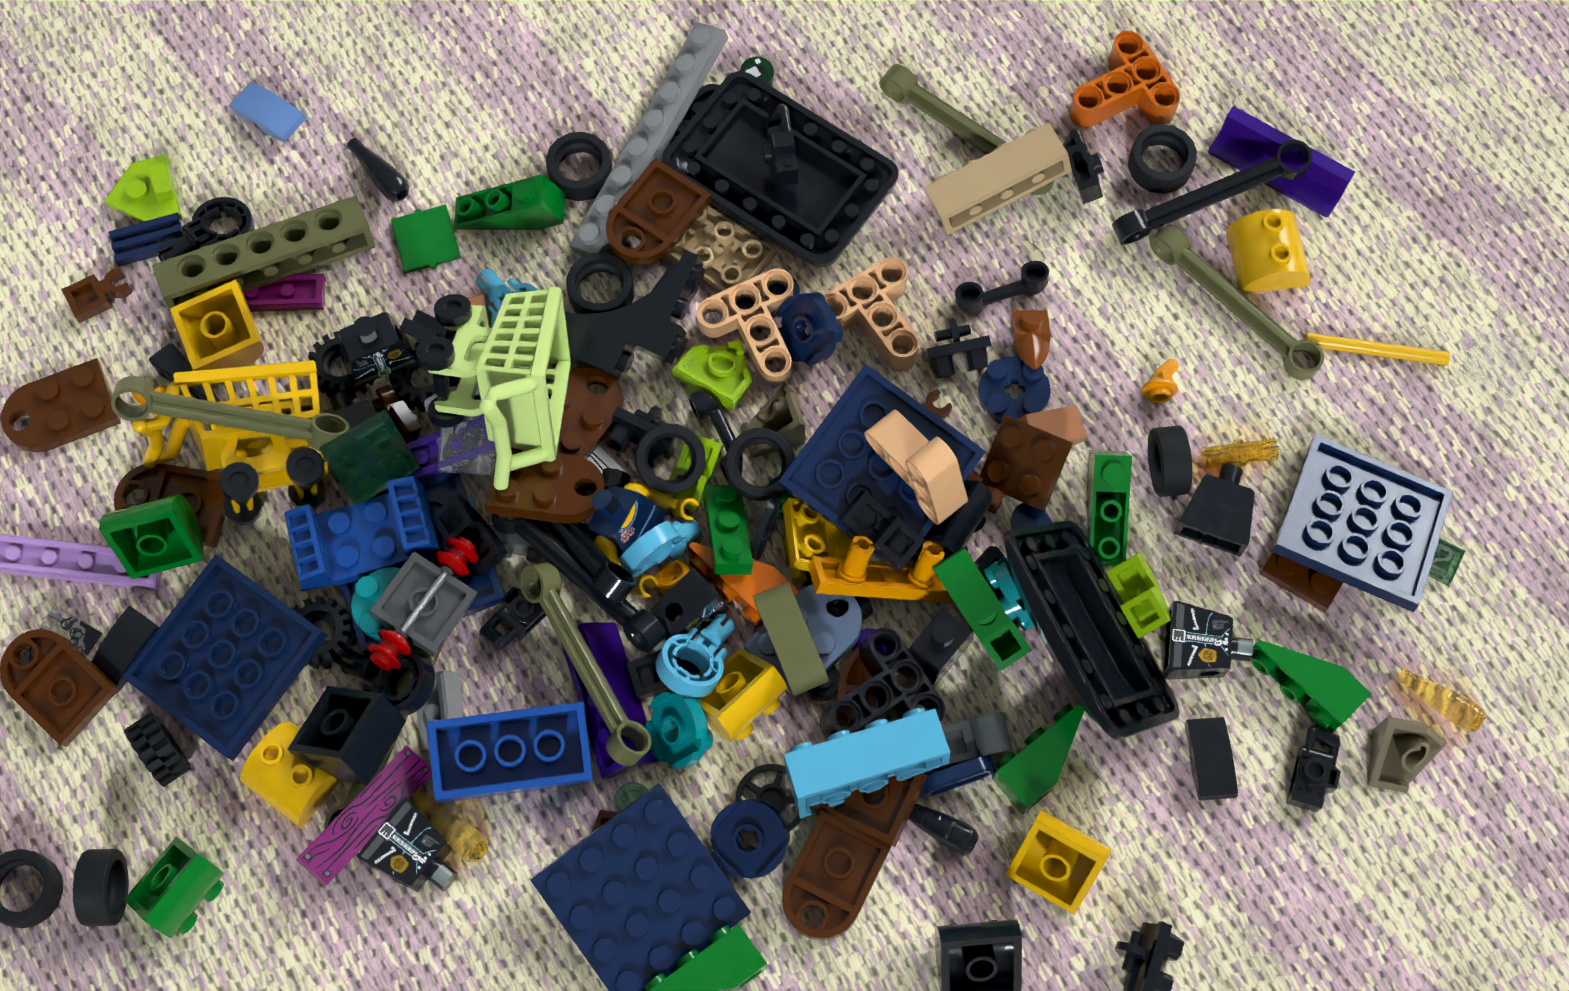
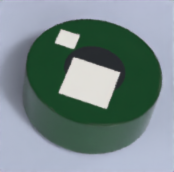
M751 57L741 65L740 71L750 73L766 84L772 85L774 68L767 59Z

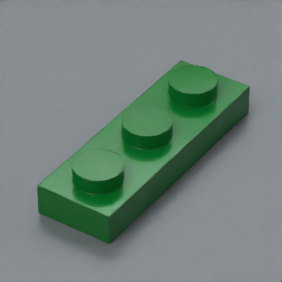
M705 485L703 501L714 575H751L753 560L742 496L731 486Z

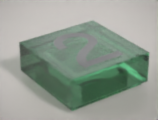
M1439 538L1428 576L1448 586L1456 574L1465 550Z

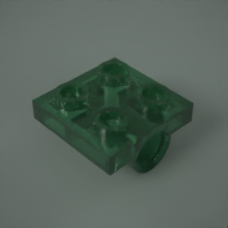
M385 409L319 448L355 506L360 505L388 488V481L404 478L420 468Z

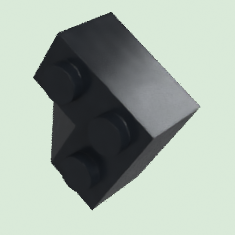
M327 686L287 750L296 757L341 781L368 785L407 720L381 693Z

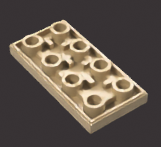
M708 205L664 258L673 264H678L685 250L699 255L704 263L703 268H705L701 282L719 293L760 275L777 255V249Z

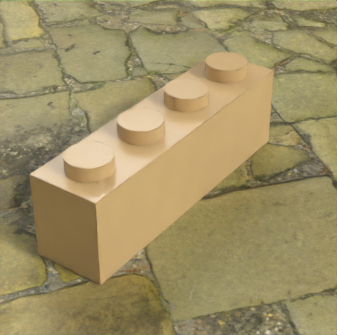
M1047 123L1041 127L1030 129L1025 135L1010 143L999 145L994 151L979 159L968 161L963 167L948 175L937 177L924 188L934 212L945 232L949 235L1072 172L1066 149L1051 124Z

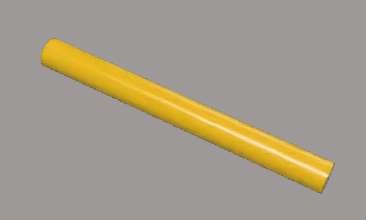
M1306 332L1304 339L1315 342L1321 349L1446 366L1450 360V352L1309 332Z

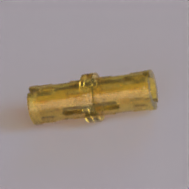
M1275 438L1249 442L1237 439L1233 440L1232 444L1204 446L1201 448V459L1206 461V463H1203L1204 470L1222 467L1223 464H1233L1240 468H1245L1249 463L1277 461L1279 457L1278 446H1273L1277 441Z

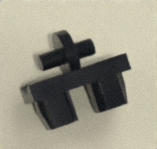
M954 317L946 318L945 329L935 331L934 336L936 342L948 340L949 344L927 348L926 351H922L923 361H929L935 379L956 374L952 360L954 355H964L967 372L985 369L988 366L986 348L992 346L990 336L960 341V337L971 335L970 325L957 326Z
M618 406L612 414L613 424L608 436V446L620 453H625L631 442L638 445L640 438L649 429L661 424H668L660 420L662 409L653 406L648 413L637 409L635 414ZM663 437L651 446L648 453L650 468H655L663 458L670 460L675 450L673 449L675 437Z
M1159 921L1158 924L1143 922L1140 932L1132 931L1129 943L1121 941L1116 943L1115 951L1125 956L1121 969L1128 972L1123 991H1171L1174 982L1173 976L1160 971L1163 958L1169 961H1177L1184 947V941L1171 933L1172 925L1163 921Z

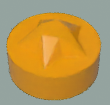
M680 560L671 561L659 569L655 578L658 581V588L663 595L691 570L686 562Z

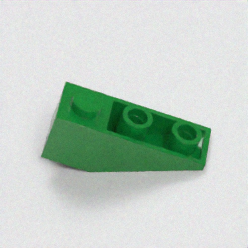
M541 174L456 197L454 229L540 230L564 224L565 192Z
M1089 450L1087 475L1088 541L1102 565L1117 566L1126 561L1132 456L1125 451Z
M964 547L932 568L1000 671L1032 651L1013 620L1004 611L999 599Z
M1258 640L1253 646L1251 659L1253 666L1263 675L1273 677L1280 684L1279 688L1286 698L1292 702L1298 701L1309 711L1308 716L1314 724L1325 729L1327 728L1331 732L1340 727L1372 694L1342 666Z
M1070 703L1064 706L1052 718L1056 722L1046 731L1039 727L1025 739L1026 748L1017 755L1010 751L995 764L998 771H996L993 781L1022 815L1047 796L1055 787L1084 713L1083 708L1079 704L1074 708Z
M739 924L733 929L726 925L709 938L710 946L700 953L696 949L690 951L676 963L679 969L667 978L663 973L659 974L643 988L645 991H738L765 971L767 963Z

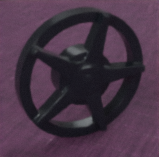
M773 493L763 513L751 545L752 559L760 561L766 544L772 537L775 523L784 504L781 502L782 495Z
M765 764L750 770L737 787L735 802L741 801L742 792L746 786L756 795L757 801L768 803L780 814L787 805H795L794 798L787 796L785 790L780 786L782 775H786L785 766ZM778 772L773 784H767L760 788L749 782L760 773ZM799 814L786 826L789 832L795 829L803 818L800 819Z

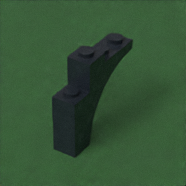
M685 250L673 271L659 286L641 299L625 307L592 314L565 312L571 359L607 373L619 380L622 372L626 374L630 369L634 359L633 349L672 365L675 357L680 358L687 345L688 339L685 338L687 333L676 322L678 319L682 320L685 317L690 305V301L687 300L692 288H697L703 279L705 268H703L704 263L700 256Z

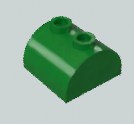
M181 494L105 513L101 517L99 531L131 579L204 561L203 538L197 517L189 501Z
M176 836L125 897L124 901L145 922L172 939L177 931L185 934L194 926L198 917L194 910L203 899L211 902L220 894L224 886L220 878L224 875V872Z

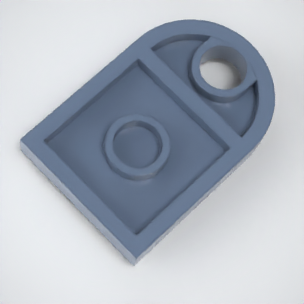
M812 584L799 591L795 598L824 668L828 672L857 642L862 630V614L854 596L816 594ZM836 599L845 601L849 606L848 611L840 617H834L827 612L828 604ZM763 625L743 647L751 654L774 665L787 685L786 691L797 701L807 691L793 696Z

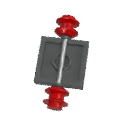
M457 537V539L447 538L446 544L449 550L436 553L440 568L416 552H413L370 609V617L391 629L378 631V636L381 639L379 645H368V650L371 652L370 660L378 667L387 671L390 668L400 669L401 663L397 658L400 654H411L407 640L434 657L476 599L478 592L453 577L467 576L469 574V570L465 566L467 562L477 563L479 560L475 553L476 547L469 540L463 537Z

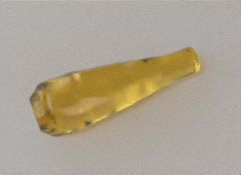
M1405 667L1396 679L1412 689L1443 717L1467 732H1476L1487 717L1485 710L1476 702L1447 687L1422 678Z
M419 789L412 795L410 801L422 811L432 826L460 857L467 862H478L486 855L489 850L488 840L480 831L449 809L432 800L422 790Z

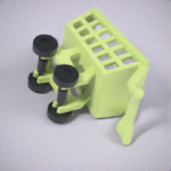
M558 287L506 294L492 328H489L485 306L472 305L467 297L460 294L443 296L434 304V313L437 322L445 326L446 329H449L451 341L442 337H432L421 342L416 348L417 361L420 367L432 373L436 395L438 396L428 405L429 418L434 425L450 428L463 422L466 416L484 415L488 440L495 443L496 463L493 485L497 490L507 489L510 471L535 465L543 461L552 462L556 459L571 366L563 296L561 289ZM548 364H556V370L547 369ZM546 378L554 379V383H546ZM449 379L459 383L456 391H451ZM479 386L481 399L474 400L476 391ZM511 447L523 450L524 452L512 455Z

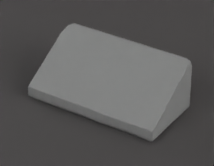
M445 670L435 673L433 691L428 701L417 711L421 753L430 752L427 731L428 721L463 717L459 673Z

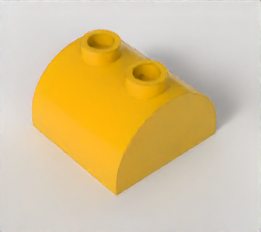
M1284 209L1257 211L1239 218L1228 227L1226 236L1240 292L1247 294L1309 286L1311 277L1296 217L1291 211Z
M236 279L170 308L193 371L249 366L259 359L264 352L263 342L241 286Z
M739 648L723 663V674L713 691L706 696L699 697L707 724L728 742L734 739L740 741L748 737L753 731L751 723L760 714L769 715L776 711L781 704L779 697L787 690L784 679L774 665L742 648Z
M286 721L267 733L252 750L241 770L240 781L302 829L341 780L296 757L287 750L300 728L292 721Z
M1041 809L1005 876L1075 915L1107 861L1111 848Z

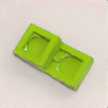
M697 435L705 450L704 470L700 479L691 488L679 493H673L672 497L675 499L692 498L698 501L700 506L704 487L710 483L724 445ZM685 443L677 465L673 466L669 480L678 479L689 470L691 452ZM687 503L684 506V508L697 512L699 508L688 505Z
M1142 553L1132 556L1106 572L1124 602L1120 608L1138 639L1172 620L1158 583Z

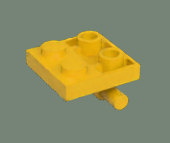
M788 498L783 504L786 536L783 539L785 559L790 563L792 583L803 584L807 581L806 571H809L808 566L812 556L845 559L852 538L800 500Z

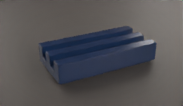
M174 213L109 231V238L112 241L111 247L115 253L114 260L118 267L156 257L157 249L182 237V224L178 214ZM173 236H176V237H177V238H175V239H171V240H167V241H164V242L156 243V241H158V240L166 239V238L173 237ZM140 245L145 246V247L138 248V249L131 250V251H127V252H124V253L122 252V250H126V249H129V248L137 247V246H140Z

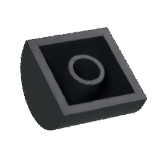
M965 480L964 486L968 502L939 525L934 523L923 539L925 542L931 541L942 546V552L945 555L941 562L963 547L968 552L966 544L973 533L982 529L986 523L984 515L991 505L993 498L980 481ZM923 544L916 552H921Z
M1017 919L991 920L967 924L953 923L936 926L935 951L940 991L1022 990V933Z

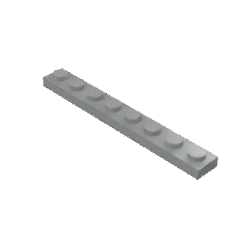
M699 22L695 23L569 244L573 252L583 256L598 252L608 253L611 248L606 233V222L609 213L655 158L661 159L729 38L724 29Z

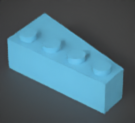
M916 708L904 713L902 719L888 722L887 719L876 720L867 724L865 730L852 734L848 730L840 731L830 735L827 738L828 741L813 745L812 742H804L791 747L790 752L784 754L786 776L799 818L812 815L811 806L823 803L833 807L844 803L845 798L850 796L854 790L859 789L860 792L868 794L882 789L881 787L889 783L888 778L894 775L898 781H903L948 764L950 749L936 709L925 711L924 708Z

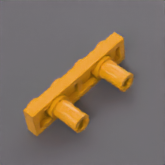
M864 536L853 537L845 559L812 556L808 566L816 594L955 603L932 569L941 562L945 555L942 552V546L935 542H925L915 564L906 563L899 572L883 561L869 560L874 551L873 542Z

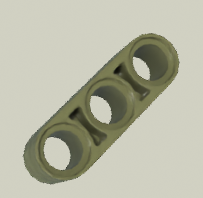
M784 582L752 595L793 696L829 682L828 675L789 582Z

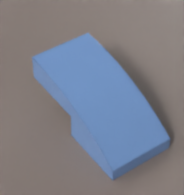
M250 82L229 105L235 114L256 123L262 132L284 143L307 119L302 112L287 101L253 82Z

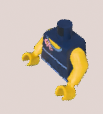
M645 482L628 483L624 488L612 485L607 490H600L593 496L592 505L597 511L593 514L587 525V532L610 561L622 566L619 559L623 553L642 535L667 520L669 513L666 511L667 508L672 509V513L677 519L693 520V517L687 516L684 513V506L687 503L690 506L699 507V503L692 498L675 499L672 497L673 493L659 492L650 488ZM652 575L636 576L634 578L637 584L630 593L637 599L651 597L643 590L642 584L644 583L646 586L654 588L658 587V581Z

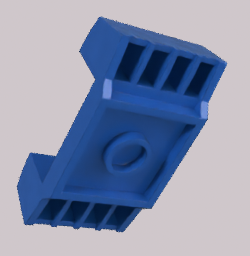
M414 476L388 481L389 493L318 514L315 513L310 504L284 512L301 592L356 581L382 568H401L413 552L422 557H427L441 551L434 523L431 519L432 515L424 484Z

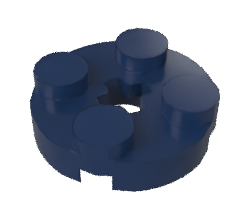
M819 292L801 293L788 297L780 306L778 317L782 316V327L778 328L790 353L791 359L795 362L802 361L806 363L805 365L826 361L833 354L836 344L842 340L843 329L837 322L835 314L825 300V297ZM807 324L809 325V328H810V334H809V335H807L806 332H805V329L807 328Z
M1015 356L991 361L982 374L978 386L980 406L999 424H1001L1004 415L1018 419L1026 414L1044 411L1047 408L1051 393L1050 383L1044 373L1043 366L1041 365L1037 370H1033L1020 357ZM1011 384H1015L1018 388L1023 389L1024 393H1019L1018 399H1012L1011 394L1005 392L1004 388H1010Z
M751 798L734 802L721 810L714 819L710 832L712 834V856L718 866L727 874L742 879L764 877L775 870L785 858L790 842V833L781 814L768 803ZM743 829L747 832L754 830L758 834L756 840L759 844L756 849L753 846L745 849L741 845L744 838L740 833Z

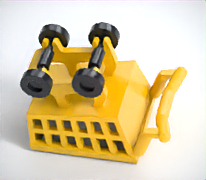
M314 360L176 372L173 375L174 380L168 384L164 392L192 398L188 387L202 385L207 401L216 402L210 385L224 383L229 400L218 403L280 414L284 411H291V416L312 419L315 415L320 414L317 369ZM309 376V389L298 390L296 377ZM288 378L290 392L278 393L275 379ZM267 379L270 394L257 396L254 381ZM246 381L249 397L237 399L232 382ZM311 408L310 411L301 412V409ZM157 414L156 417L132 422V428L135 432L147 435L149 445L142 459V463L146 468H154L157 464L176 460L189 428L207 471L223 468L220 475V488L226 496L224 510L227 518L234 524L240 526L249 525L260 517L262 501L257 494L258 492L288 486V498L296 508L310 504L313 509H316L325 498V486L321 479L328 475L326 453L312 448L306 440L210 424L212 430L205 431L202 424L204 422L177 418L163 451L165 443L161 429L167 427L173 417Z

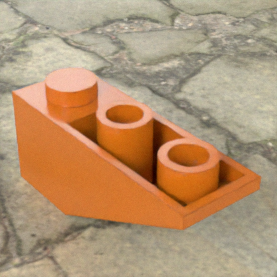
M694 542L689 544V555L691 558L689 563L692 568L702 577L708 574L717 583L715 589L726 601L730 603L734 599L743 608L741 611L743 617L753 627L763 626L764 624L752 595L788 580L774 566L753 560L751 575H714L710 547ZM789 582L795 596L799 590Z

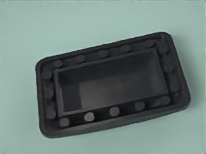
M745 71L733 72L724 79L668 146L662 158V163L710 192L712 196L710 203L777 246L816 267L830 266L840 257L896 185L899 176L897 165L892 160ZM779 104L786 105L789 109L798 165V184L777 186L775 170L772 164L764 163L762 143H768L764 120Z
M1067 520L1014 528L1004 534V546L1020 599L1062 679L1088 716L1114 740H1121L1177 719L1180 712L1178 703L1143 639H1138L1120 608L1123 603L1082 529L1073 521Z

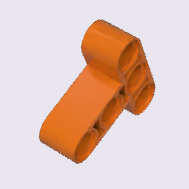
M1123 31L1116 35L1110 52L1109 64L1112 71L1078 87L1074 92L1069 111V117L1075 125L1088 128L1137 105L1150 123L1166 125L1175 116L1180 101V92L1143 38L1133 31ZM1082 105H1087V106H1090L1091 108H1086V107H1083Z

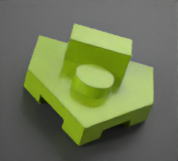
M166 154L131 163L104 200L109 208L119 213L121 211L135 218L139 223L177 213L179 218H182L171 166Z
M741 340L727 341L726 345L707 347V344L693 345L672 371V377L687 385L686 394L689 395L698 390L705 392L716 400L719 405L731 411L734 410L752 385V377L746 365Z

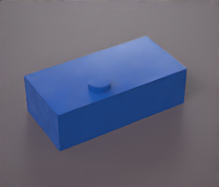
M584 702L427 722L434 798L438 804L593 783Z

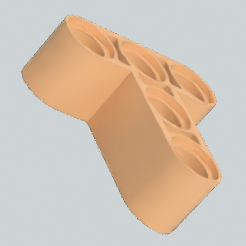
M888 257L838 285L823 296L832 310L840 313L836 320L841 325L843 331L858 324L890 368L896 371H907L915 365L917 360L919 340L892 302L899 299L906 290L908 268L901 259ZM888 276H893L897 278L898 281L888 282L884 278ZM863 293L868 295L869 298L860 300L855 295ZM878 320L887 321L889 325L885 327H880L876 325L874 322ZM897 347H905L910 352L906 354L897 353L894 349Z
M771 269L704 299L697 307L698 328L706 337L717 338L738 329L761 378L770 385H781L791 375V356L771 313L778 311L782 303L788 297L793 296L794 282L792 276L784 269ZM779 283L784 285L787 290L783 294L774 295L768 288L772 284ZM746 297L752 299L755 304L750 309L745 310L739 308L736 302ZM709 312H717L723 317L716 324H709L703 319ZM761 328L767 330L770 336L766 340L758 341L752 338L751 333L755 329ZM776 359L782 361L785 368L780 372H771L766 368V364L770 360Z
M895 409L864 432L866 440L874 451L914 490L921 509L935 524L939 525L968 502L957 458L941 438L935 437L929 442Z

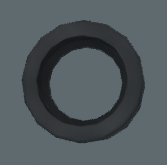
M1160 124L1150 126L1140 132L1133 142L1129 154L1128 168L1131 177L1140 187L1153 193L1165 194L1175 192L1189 180L1196 164L1197 150L1193 140L1185 131L1171 125ZM1155 145L1167 146L1178 153L1182 159V166L1178 171L1171 173L1157 172L1149 168L1143 161L1142 155L1144 150Z
M572 132L558 138L549 147L546 156L549 180L565 192L566 199L574 201L591 200L597 197L612 171L608 147L603 140L594 134L586 132ZM584 152L592 154L599 160V170L585 180L575 181L567 179L561 175L559 170L560 163L567 156L574 153Z
M606 252L590 253L579 258L571 266L566 278L569 302L575 313L578 314L612 311L631 304L635 297L633 276L627 263L618 256ZM598 272L614 274L621 282V291L615 299L606 303L586 301L580 293V285L587 276Z
M661 424L649 429L640 438L635 449V467L639 477L650 488L662 493H679L691 488L700 479L705 467V450L701 440L691 429L679 424ZM663 437H676L683 440L691 452L689 470L682 477L675 480H664L657 477L651 471L648 464V453L651 446Z
M1180 425L1153 428L1149 432L1148 464L1152 485L1159 497L1186 495L1191 490L1193 476L1191 450L1187 434Z
M754 428L741 433L732 441L726 453L725 473L729 484L739 495L749 500L766 501L772 497L773 493L780 495L785 490L777 483L794 461L795 455L791 445L781 434L771 429ZM757 443L773 447L780 455L782 461V469L778 478L765 486H754L746 482L738 468L741 453L748 446Z
M25 849L7 851L0 855V887L8 873L19 866L34 867L43 877L41 895L35 904L27 910L21 912L9 911L0 901V923L21 929L36 926L49 918L59 906L63 894L62 875L57 866L41 854Z
M89 849L81 854L76 865L73 880V905L76 917L81 925L115 926L121 921L127 903L124 899L128 895L129 881L126 859L120 850Z

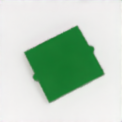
M446 204L423 211L416 209L415 213L390 219L405 273L428 267L436 269L439 264L461 259Z

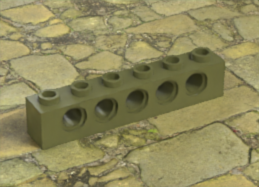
M353 196L279 222L271 223L265 227L236 235L233 238L209 246H203L198 250L168 258L165 261L152 265L162 297L170 311V308L235 279L239 282L243 293L277 282V280L287 276L297 275L375 248L376 246L358 198Z

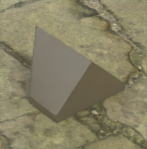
M785 382L750 422H745L741 425L743 432L754 428L771 429L781 434L791 447L805 444L803 416L795 392ZM757 443L748 446L750 457L753 458L776 452L773 447L767 444Z
M1386 717L1372 732L1368 786L1407 793L1412 780L1445 747L1447 742L1425 723Z

